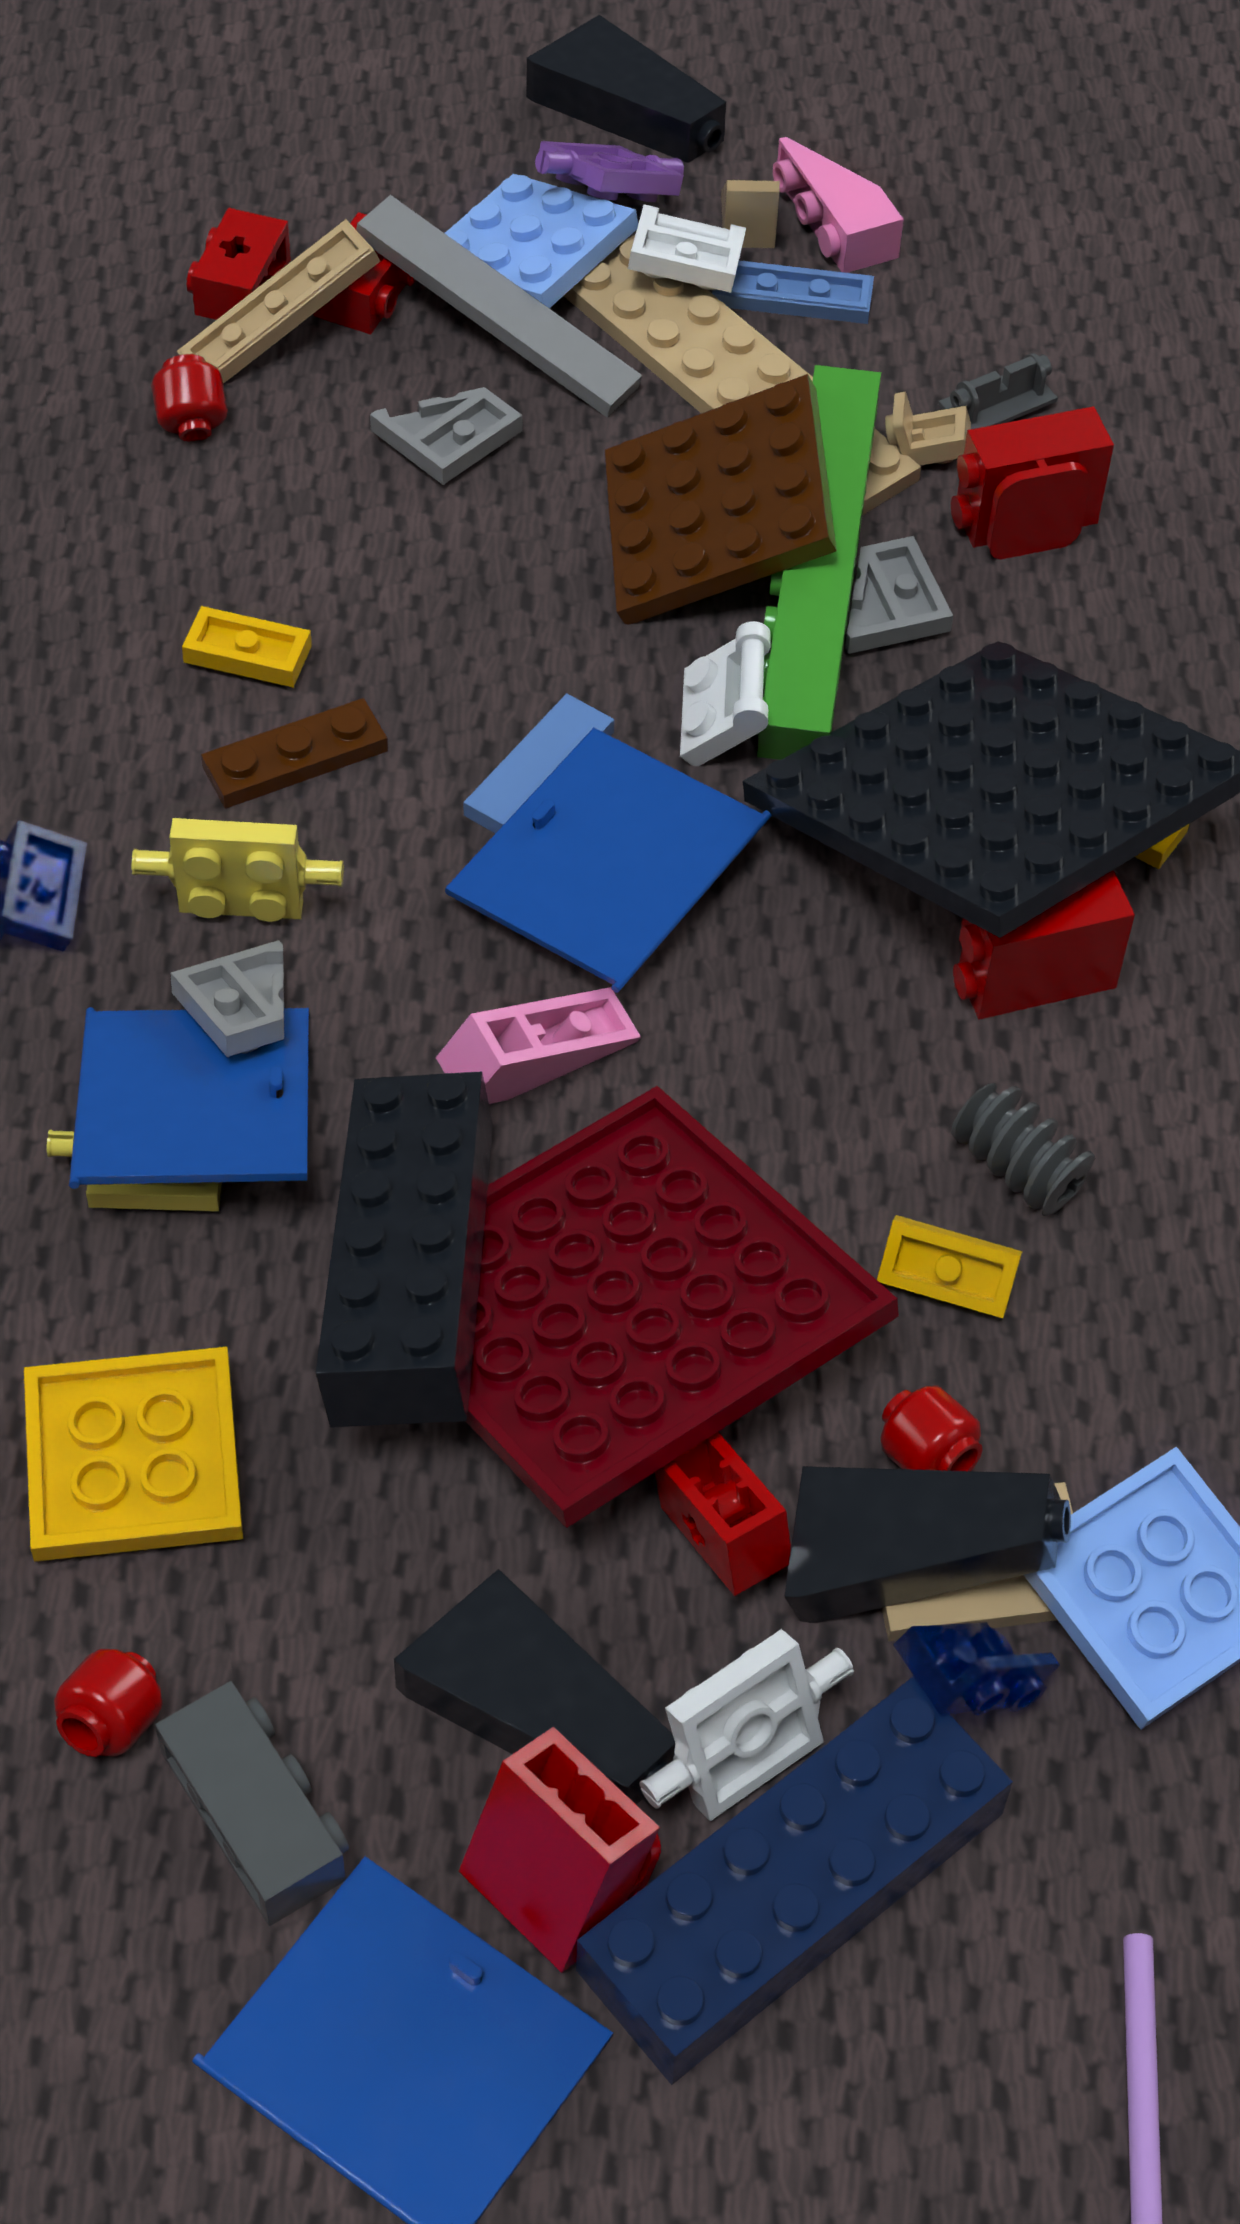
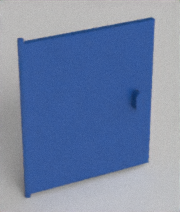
M593 727L446 886L445 892L454 899L612 984L611 989L618 993L771 818V813L767 810L760 813Z
M92 1007L87 1008L69 1187L77 1189L79 1185L307 1181L309 1008H284L283 1040L258 1047L252 1052L239 1053L226 1057L187 1010L95 1011ZM283 1088L282 1097L277 1098V1091Z
M364 1856L207 2054L203 2056L197 2053L192 2062L405 2223L476 2224L613 2037V2032Z

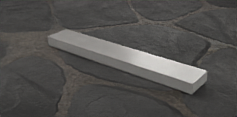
M389 195L357 223V232L375 251L604 416L608 417L639 388L642 378L640 373L392 195Z

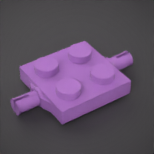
M541 141L539 153L535 160L536 169L539 173L556 174L555 178L562 182L587 185V194L605 200H617L618 193H626L631 198L646 202H656L658 195L679 196L684 176V165L682 160L678 158H659L657 155L643 156L616 145Z

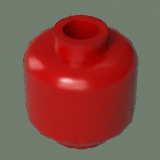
M194 354L174 356L167 359L163 363L162 369L154 375L151 387L156 418L161 428L165 431L179 434V438L187 442L204 440L212 435V429L224 422L228 409L222 375L218 368L206 362L204 357Z
M936 1385L921 1387L914 1392L904 1390L894 1396L883 1411L882 1420L885 1424L880 1437L882 1451L901 1469L971 1471L981 1457L983 1450L982 1445L979 1443L981 1437L980 1422L951 1395Z
M99 1649L91 1653L61 1684L54 1699L57 1729L69 1746L86 1756L114 1757L125 1753L156 1720L162 1708L161 1688L156 1681L154 1668L144 1657L134 1652H123L118 1649Z

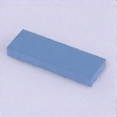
M739 260L732 292L716 289L712 290V294L727 307L733 309L868 324L874 276Z
M566 693L463 802L464 816L496 833L593 727L611 736L614 733V719Z

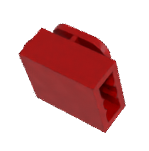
M1092 406L967 430L964 454L959 455L957 459L959 486L957 495L951 499V514L955 526L958 529H965L973 548L987 545L992 556L1002 560L1066 547L1076 540L1083 526L1098 524L1114 443L1095 407Z
M1114 870L1001 938L964 918L962 919L959 935L962 951L960 962L953 967V978L959 997L962 1000L970 999L978 1020L1117 988L1135 914Z
M552 1727L502 1761L458 1872L562 1973L576 1963L577 1940L647 1886L661 1854V1843L658 1836L660 1827L559 1731Z

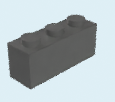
M229 1681L155 1724L162 1755L269 1927L346 1880L343 1854L349 1851L348 1842L340 1826L329 1812L318 1816L311 1806L306 1795L312 1792V1788L306 1774L292 1754L282 1759L269 1740V1738L275 1735L273 1725L266 1711L255 1697L245 1702L233 1682Z

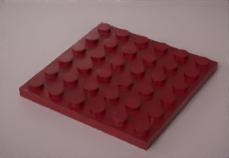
M655 1086L488 1184L466 1422L553 1515L568 1528L899 1317L898 1299L660 1087Z

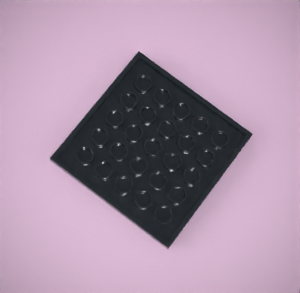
M998 641L983 647L981 651L954 666L944 668L939 674L912 689L902 691L897 697L879 707L858 715L855 720L836 729L830 735L818 737L811 744L791 755L770 763L767 768L743 780V792L745 802L762 811H769L771 816L1001 938L1240 793V750L1235 749L1228 743L1220 742L1195 731L1182 722L1173 721L1151 711L1138 702L1129 701L1107 691L1096 683L1085 681L1065 672L1052 663L1043 662L1021 652L1010 644Z

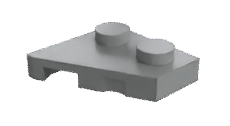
M483 387L459 392L456 396L450 398L436 397L418 401V412L389 417L386 408L376 410L370 414V425L372 432L444 485L522 432V414Z
M914 536L861 547L846 635L845 649L848 654L951 631L953 614Z
M279 940L171 972L172 994L226 1057L252 1052L258 1047L284 1039L283 944Z

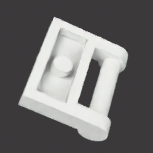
M643 205L630 253L628 269L642 272L652 278H669L695 284L697 287L705 290L717 289L731 293L746 228L732 224L730 229L660 214L659 208Z
M755 621L741 624L737 628L736 639L712 653L696 659L691 665L684 668L680 757L692 766H700L767 727L769 709L767 703L763 700L764 656L771 648V632L765 624Z

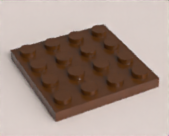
M808 374L605 449L616 610L624 624H633L837 551L817 391Z

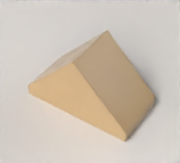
M727 180L721 189L722 228L730 229L731 224L745 227L746 232L742 248H775L780 181Z

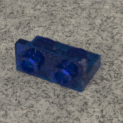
M20 820L16 822L6 841L0 840V941L6 933L62 952L65 951L73 938L87 847L86 842Z
M987 1622L911 1626L893 1644L940 1714L972 1712L974 1715H981L993 1709L1010 1708L1012 1712L1020 1711L1034 1703L1044 1694L1047 1686L1043 1681L1060 1666L1052 1652L1014 1655L1007 1639L996 1629L990 1627Z

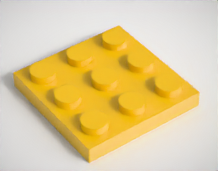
M228 1347L24 1367L30 1546L34 1562L243 1539Z

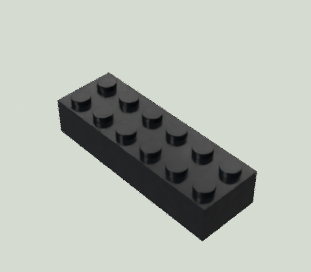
M482 1071L354 1080L315 1372L330 1428L467 1421L493 1135V1122Z

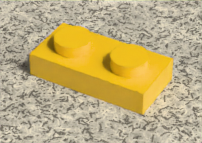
M201 606L182 645L183 661L192 665L294 688L312 647L311 630Z
M896 1215L891 1225L877 1281L1003 1318L1023 1251Z

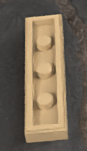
M345 219L177 350L179 355L194 354L204 357L206 362L218 368L224 384L379 263L380 259L375 250Z

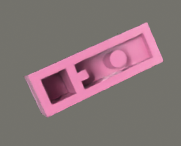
M609 987L472 1013L437 1055L436 1059L444 1073L482 1071L488 1102L492 1104L512 1099L636 1043L641 1036L616 994Z

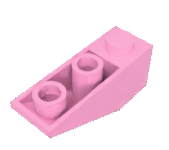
M788 137L779 138L777 162L773 164L774 181H780V192H786L795 204L800 222L803 225L809 224L816 234L823 255L827 258L832 257L841 272L844 273L899 258L904 219L882 188Z

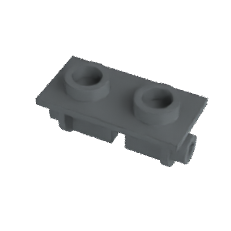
M1030 353L1024 359L1005 366L1001 376L996 371H993L971 381L964 380L959 382L956 390L951 392L950 397L940 400L938 405L942 410L967 406L971 429L1012 421L1057 402L1058 397L1045 384L1046 376L1052 372L1050 360L1046 355L1038 356L1035 353Z

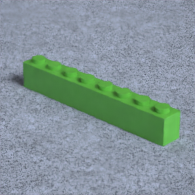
M815 365L812 382L817 391L837 551L771 575L770 595L779 596L778 607H766L764 624L770 629L772 642L771 652L764 656L763 688H765L763 700L767 703L769 712L767 727L756 734L759 735L757 757L781 760L811 744L814 739L830 735L832 732L878 409L881 372Z

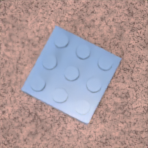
M512 174L447 230L445 234L546 307L551 308L637 230L638 219L636 209L615 204L609 200L574 192L565 187H558L530 179L524 175Z
M1177 1447L1071 1514L1069 1540L1067 1543L1058 1542L1056 1567L1024 1574L1025 1578L1140 1730L1240 1662V1526Z

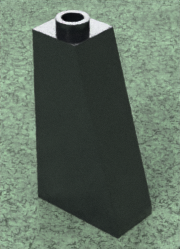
M601 15L596 16L527 57L526 97L534 103L673 158H678L686 163H690L705 152L710 153L714 151L724 141L726 101Z
M803 1466L784 1597L801 1622L818 1623L1055 1568L1058 1542L1067 1543L1070 1536V1504L1068 1500L1060 1498L1051 1475L1045 1473Z
M499 1569L394 1658L396 1688L406 1698L511 1754H514L554 1727L636 1805L642 1799L650 1805L641 1791L640 1781L646 1780L673 1761L675 1755L673 1734Z

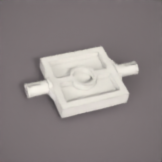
M780 1629L754 1648L747 1650L738 1659L698 1686L688 1690L679 1699L665 1707L675 1740V1755L672 1762L646 1780L640 1781L641 1791L645 1798L655 1809H658L663 1803L688 1787L694 1805L709 1821H712L824 1743L818 1721L820 1700L824 1692L847 1676L854 1674L853 1665L848 1656L841 1649L835 1648L830 1654L808 1669H805L799 1644L785 1631Z

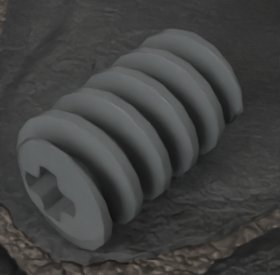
M995 1083L985 1085L978 1089L959 1111L952 1124V1136L958 1143L969 1144V1151L976 1159L987 1160V1167L995 1176H1006L1005 1183L1010 1190L1017 1193L1024 1192L1023 1199L1030 1208L1042 1209L1043 1216L1056 1213L1082 1187L1096 1159L1095 1155L1091 1151H1085L1072 1160L1070 1155L1077 1144L1076 1138L1070 1134L1053 1143L1051 1140L1059 1127L1058 1122L1054 1118H1049L1035 1127L1033 1123L1040 1112V1107L1035 1102H1029L1017 1111L1015 1107L1022 1096V1091L1019 1087L1011 1086L1001 1094H998Z

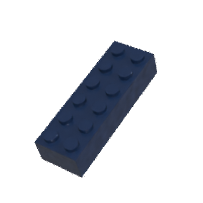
M913 1676L577 1940L576 1971L668 2082L673 2085L1003 1814L1013 1781Z

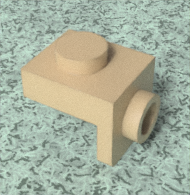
M900 392L894 394L893 414L886 415L885 426L889 445H896L899 447L901 455H908L921 466L932 463H949L958 459L959 455H963L967 430L971 429V421L967 406L913 415L907 393Z

